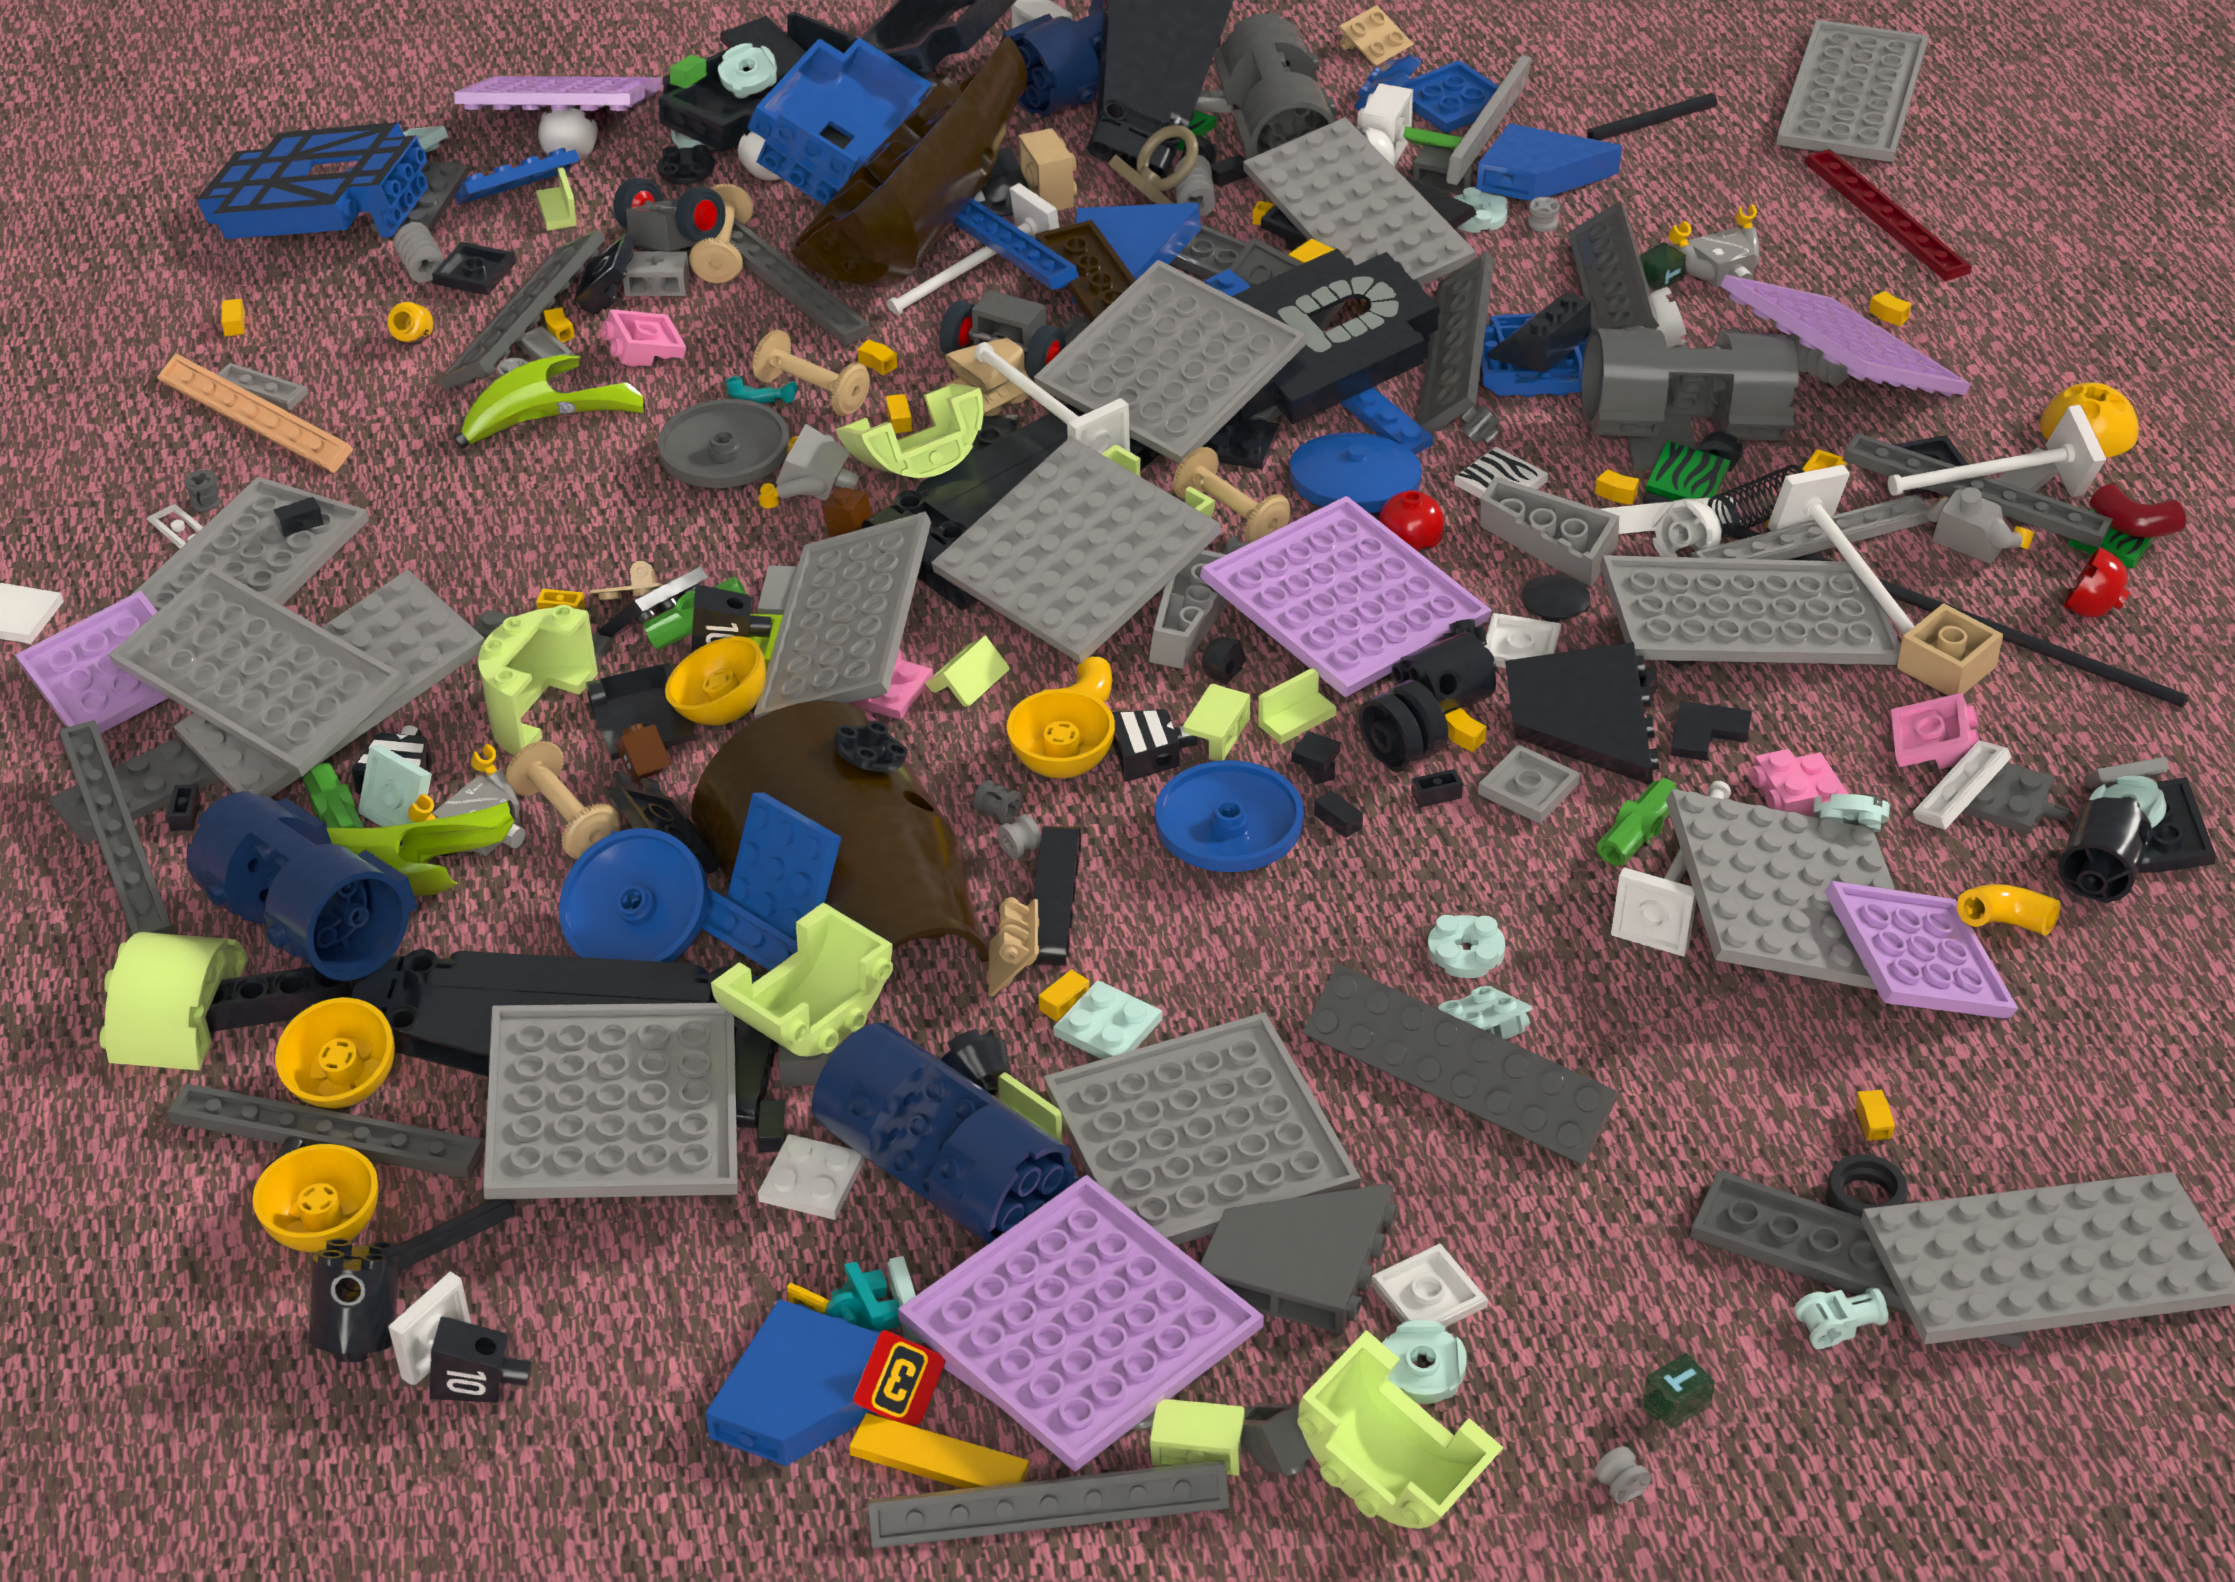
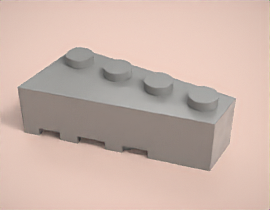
M1496 476L1481 497L1480 527L1590 587L1601 573L1600 563L1603 555H1612L1618 545L1619 515Z
M1202 550L1165 585L1153 630L1148 662L1180 669L1184 668L1229 602L1200 578L1201 569L1203 566L1227 554Z

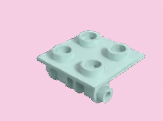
M1491 986L1478 987L1471 992V995L1460 1000L1446 1001L1438 1007L1439 1010L1503 1039L1523 1033L1525 1027L1530 1024L1526 1012L1533 1010L1531 1005Z

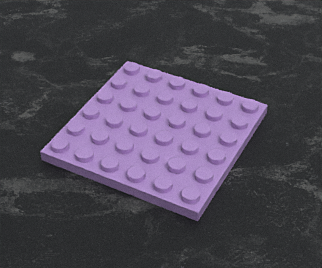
M493 76L455 91L454 103L464 104V109L468 110L482 109V107L488 106V104H493L494 110H508L517 105H522V110H539L540 107H545L546 105H551V110H569V107H575V105H580L581 110H598V107L610 105V110L624 111L638 104V102H643L644 99H649V96H654L655 92L662 89V77Z
M1725 275L1720 285L1731 293L1729 295L1730 299L1741 305H1751L1754 307L1752 313L1765 320L1773 319L1777 322L1775 327L1789 335L1795 333L1800 337L1799 343L1813 350L1820 349L1824 352L1822 355L1824 359L1836 365L1842 363L1848 367L1846 372L1854 378L1864 381L1866 377L1879 384H1882L1884 380L1893 386L1900 387L1902 384L1912 390H1917L1919 387L1932 394L1936 390L1948 397L1952 393L1966 395L1971 386L1966 380L1832 297L1731 275Z
M1348 496L1203 566L1200 578L1306 666L1310 669H1316L1319 672V676L1344 697L1392 673V665L1399 662L1401 657L1443 641V634L1450 633L1449 624L1459 620L1474 619L1477 627L1489 620L1492 611Z
M1087 1175L898 1308L899 1320L935 1352L941 1354L942 1358L1074 1472L1154 1412L1156 1405L1162 1400L1171 1399L1258 1332L1264 1325V1316Z

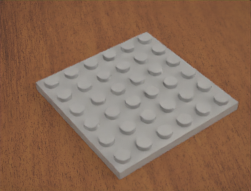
M1157 260L1035 375L1034 381L1044 391L1086 414L1122 398L1129 404V436L1180 464L1188 453L1201 448L1307 344L1306 334Z
M1070 437L931 564L935 573L1082 664L1222 531L1220 523L1075 438Z
M1671 790L1666 802L1715 960L1877 990L1825 894V890L1831 881L1895 890L1873 829L1863 825L1835 822L1828 818L1821 820L1820 818L1801 815L1797 812H1786L1762 805L1736 802L1727 798L1721 799L1700 795L1696 792Z
M718 1003L492 1006L484 1199L737 1195L734 1015L723 1009Z
M1266 1012L1044 1076V1087L1053 1105L1061 1111L1062 1124L1088 1176L1174 1245L1214 1234L1226 1208L1360 1188L1361 1177Z

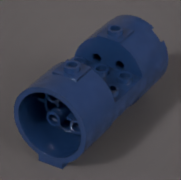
M1092 0L1088 10L1089 16L1077 21L1065 16L1053 18L1048 13L1003 32L1001 41L1009 35L1019 49L1026 66V88L1023 95L1017 101L1023 109L1032 115L1038 113L1042 118H1045L1070 106L1072 108L1082 103L1088 104L1094 100L1099 87L1104 0Z
M250 791L236 792L213 803L197 820L200 826L192 844H187L186 851L187 866L192 879L206 892L210 901L215 906L221 905L235 915L237 913L250 922L267 924L268 928L265 929V934L274 948H282L293 957L298 956L331 979L351 981L368 976L381 968L400 946L407 929L409 913L418 908L408 877L367 850L357 855L346 847L332 844L325 823L287 798L276 802L268 796L253 794Z
M882 1022L872 1023L851 1034L831 1055L817 1080L812 1099V1111L816 1122L876 1166L890 1173L987 1245L1080 1179L1075 1175V1167L1069 1163V1156L1073 1153L1069 1147L889 1024Z

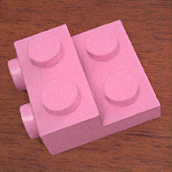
M610 309L607 320L603 322L601 327L602 339L609 340L611 343V355L618 357L622 364L629 367H637L638 365L652 366L654 356L662 359H669L670 357L684 358L687 349L669 316L665 314Z
M899 649L888 693L874 699L867 698L850 703V705L901 720L926 688L925 682L933 676V669L902 660L901 649Z
M1963 693L1891 709L1895 756L1899 767L1919 764L1936 759L1939 769L1952 767L1980 740L1977 730H1971V728L1978 726L1975 708L1973 705L1967 706Z
M1789 749L1755 756L1754 766L1750 769L1751 781L1754 787L1761 788L1765 794L1767 806L1771 809L1813 816L1814 799L1821 796L1823 803L1830 802V794H1848L1821 752L1796 758Z

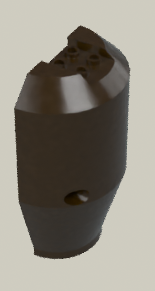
M1009 35L1004 37L981 69L964 80L960 87L955 85L948 77H945L877 147L792 243L791 253L798 260L827 278L867 287L892 286L902 282L909 276L991 177L1017 101L1023 95L1027 84V71L1023 57Z
M809 701L786 706L770 712L745 726L730 738L713 756L702 773L692 800L691 820L719 859V868L729 884L752 794L764 792L841 837L825 904L892 943V950L919 937L935 939L947 934H954L969 940L975 945L977 955L982 963L989 961L987 949L980 937L959 840L910 766L905 761L899 769L890 772H874L861 769L846 761L838 754L834 747V735L839 725L867 726L869 721H877L869 713L853 705L837 701Z

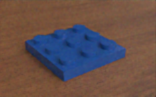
M1457 60L1408 80L1402 88L1413 89L1412 111L1443 132L1448 133L1475 122L1499 86L1462 61Z
M753 793L726 899L797 941L796 921L823 902L825 903L841 837L766 793Z

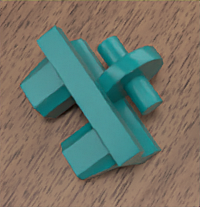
M857 1262L844 1264V1271L848 1279L841 1289H836L831 1293L832 1299L826 1306V1315L843 1318L851 1324H857V1326L868 1330L883 1331L899 1327L901 1321L898 1316V1308H900L897 1300L876 1301V1299L886 1297L887 1292L886 1279L881 1269L862 1273Z

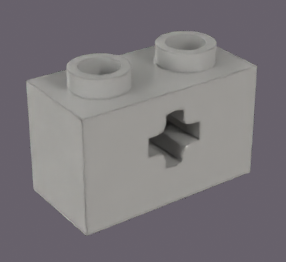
M687 251L632 252L634 256L626 266L627 275L623 279L625 296H686L690 278Z

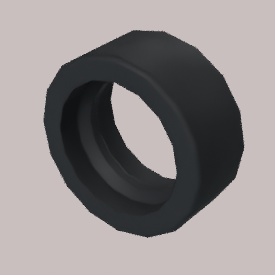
M1855 1154L1845 1157L1833 1166L1829 1175L1825 1194L1826 1205L1862 1217L1863 1209L1906 1204L1908 1195L1907 1179L1899 1167L1885 1158L1872 1154ZM1856 1180L1870 1181L1886 1189L1891 1195V1199L1881 1204H1864L1849 1197L1842 1187L1846 1183Z

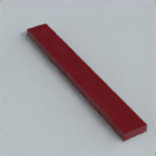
M1828 149L1805 156V164L1945 282L1971 274L1972 266L1832 150Z

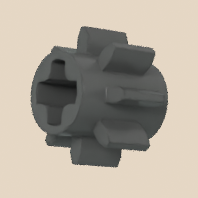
M1484 404L1478 410L1472 407L1461 416L1466 422L1460 428L1476 444L1482 439L1489 444L1499 433L1495 426L1500 420Z

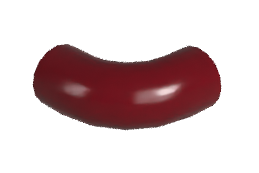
M2114 483L2102 486L2090 499V507L2095 513L2112 518L2111 528L2129 536L2148 539L2163 537L2180 532L2186 526L2184 509L2175 499L2156 504L2138 503L2130 499Z

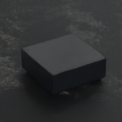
M1307 731L1291 752V762L1324 773L1340 753L1341 742Z

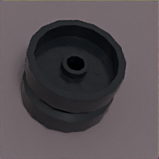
M1411 679L1401 682L1388 689L1387 693H1381L1363 702L1359 709V725L1362 737L1369 751L1393 772L1398 773L1418 764L1420 759L1431 757L1444 750L1448 743L1449 730L1444 712L1434 695L1420 682Z

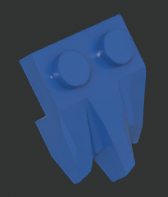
M1410 54L1401 59L1389 60L1381 69L1376 66L1366 78L1367 81L1357 91L1356 94L1360 97L1354 107L1358 111L1361 108L1364 109L1367 105L1368 96L1375 92L1379 83L1403 87L1411 74L1421 64L1423 58H1417Z

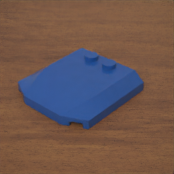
M1536 313L1489 317V324H1486L1480 367V376L1485 387L1498 396L1521 395L1523 397H1533L1537 394L1564 396L1568 393L1581 392L1582 363L1587 338L1547 372L1543 373L1488 358V352Z

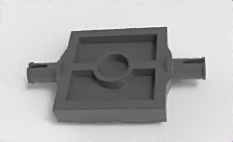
M2007 762L1961 813L2030 834L2035 823L2041 820L2043 816L2065 823L2070 808L2048 802L2054 776Z

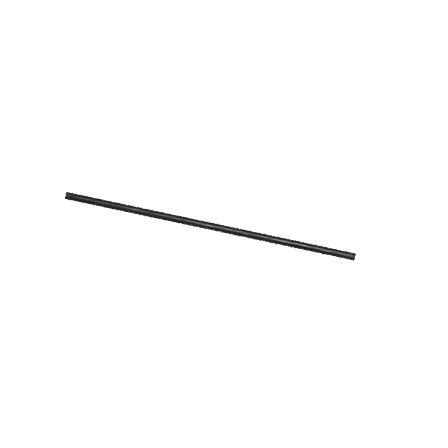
M1649 491L1646 492L1643 499L1644 504L1673 501ZM1724 523L1723 525L1726 527V529L1731 531L1729 525L1727 523ZM1747 529L1731 537L1741 540L1760 535L1761 533ZM1814 553L1791 559L1803 561H1832L1830 559L1824 558ZM1878 578L1892 598L1932 613L1944 603ZM1946 604L2002 633V640L2182 708L2189 699L2188 694Z

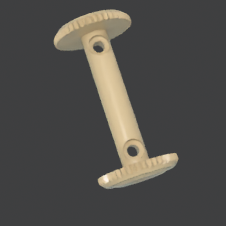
M720 184L710 189L716 191L724 202L726 211L724 226L715 239L713 237L712 239L708 238V240L705 238V241L702 240L696 243L689 255V263L693 272L704 281L710 283H727L740 274L743 266L741 253L736 249L737 247L731 245V242L729 243L734 217L744 225L749 222L754 212L753 201H751L752 199L745 190L732 184Z
M782 330L771 331L760 340L753 355V371L758 381L768 384V382H771L782 372H786L832 392L831 404L834 412L840 416L854 413L865 401L870 379L868 370L863 364L858 362L850 363L839 375L792 355L790 352L792 346L790 345L791 339Z
M1201 447L1191 451L1178 465L1174 475L1173 486L1176 495L1185 500V489L1189 486L1201 493L1207 492L1248 520L1245 527L1247 542L1252 543L1288 525L1290 518L1288 500L1283 495L1273 494L1261 500V503H1258L1216 475L1218 472L1217 466L1219 465L1218 455L1211 448Z
M549 741L531 743L518 751L510 761L506 772L507 783L513 787L515 794L518 796L524 795L526 797L541 791L568 822L562 833L563 849L570 857L578 859L593 844L609 836L612 830L619 832L621 822L618 812L612 806L602 803L600 805L598 803L592 806L589 805L588 808L584 807L558 779L564 765V756L561 749Z

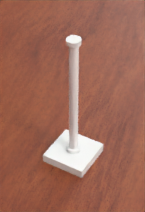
M1020 183L1010 188L1014 221L1017 228L1034 239L1036 233L1060 228L1057 208ZM984 246L899 298L892 297L887 301L889 310L899 316L903 313L904 308L997 253L988 246Z
M983 342L976 347L974 356L982 363H988L1067 424L1068 439L1073 437L1100 454L1115 444L1130 452L1129 404L1122 398L1079 417L997 355L990 344Z
M2075 405L2067 408L2046 443L2048 448L2046 451L1905 477L1892 475L1888 478V488L1890 493L1895 496L1901 495L1904 490L2055 463L2071 497H2076L2086 493L2107 459L2081 405Z
M1844 465L1786 476L1767 527L1772 532L1815 520L1901 633L1905 635L1915 626L1830 517L1835 514L1850 475Z
M1715 781L1710 785L1707 793L1711 797L1728 799L1731 795V789L1725 782ZM1681 848L1664 879L1623 868L1618 881L1611 930L1612 936L1685 956L1690 943L1696 896L1693 887L1679 883L1687 869Z

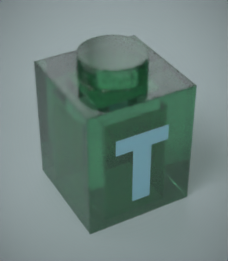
M1662 242L1640 254L1648 286L1653 290L1657 291L1669 287L1684 279L1686 254L1669 244Z
M1686 1352L1646 1376L1643 1395L1644 1407L1653 1419H1661L1672 1430L1711 1407L1715 1381Z

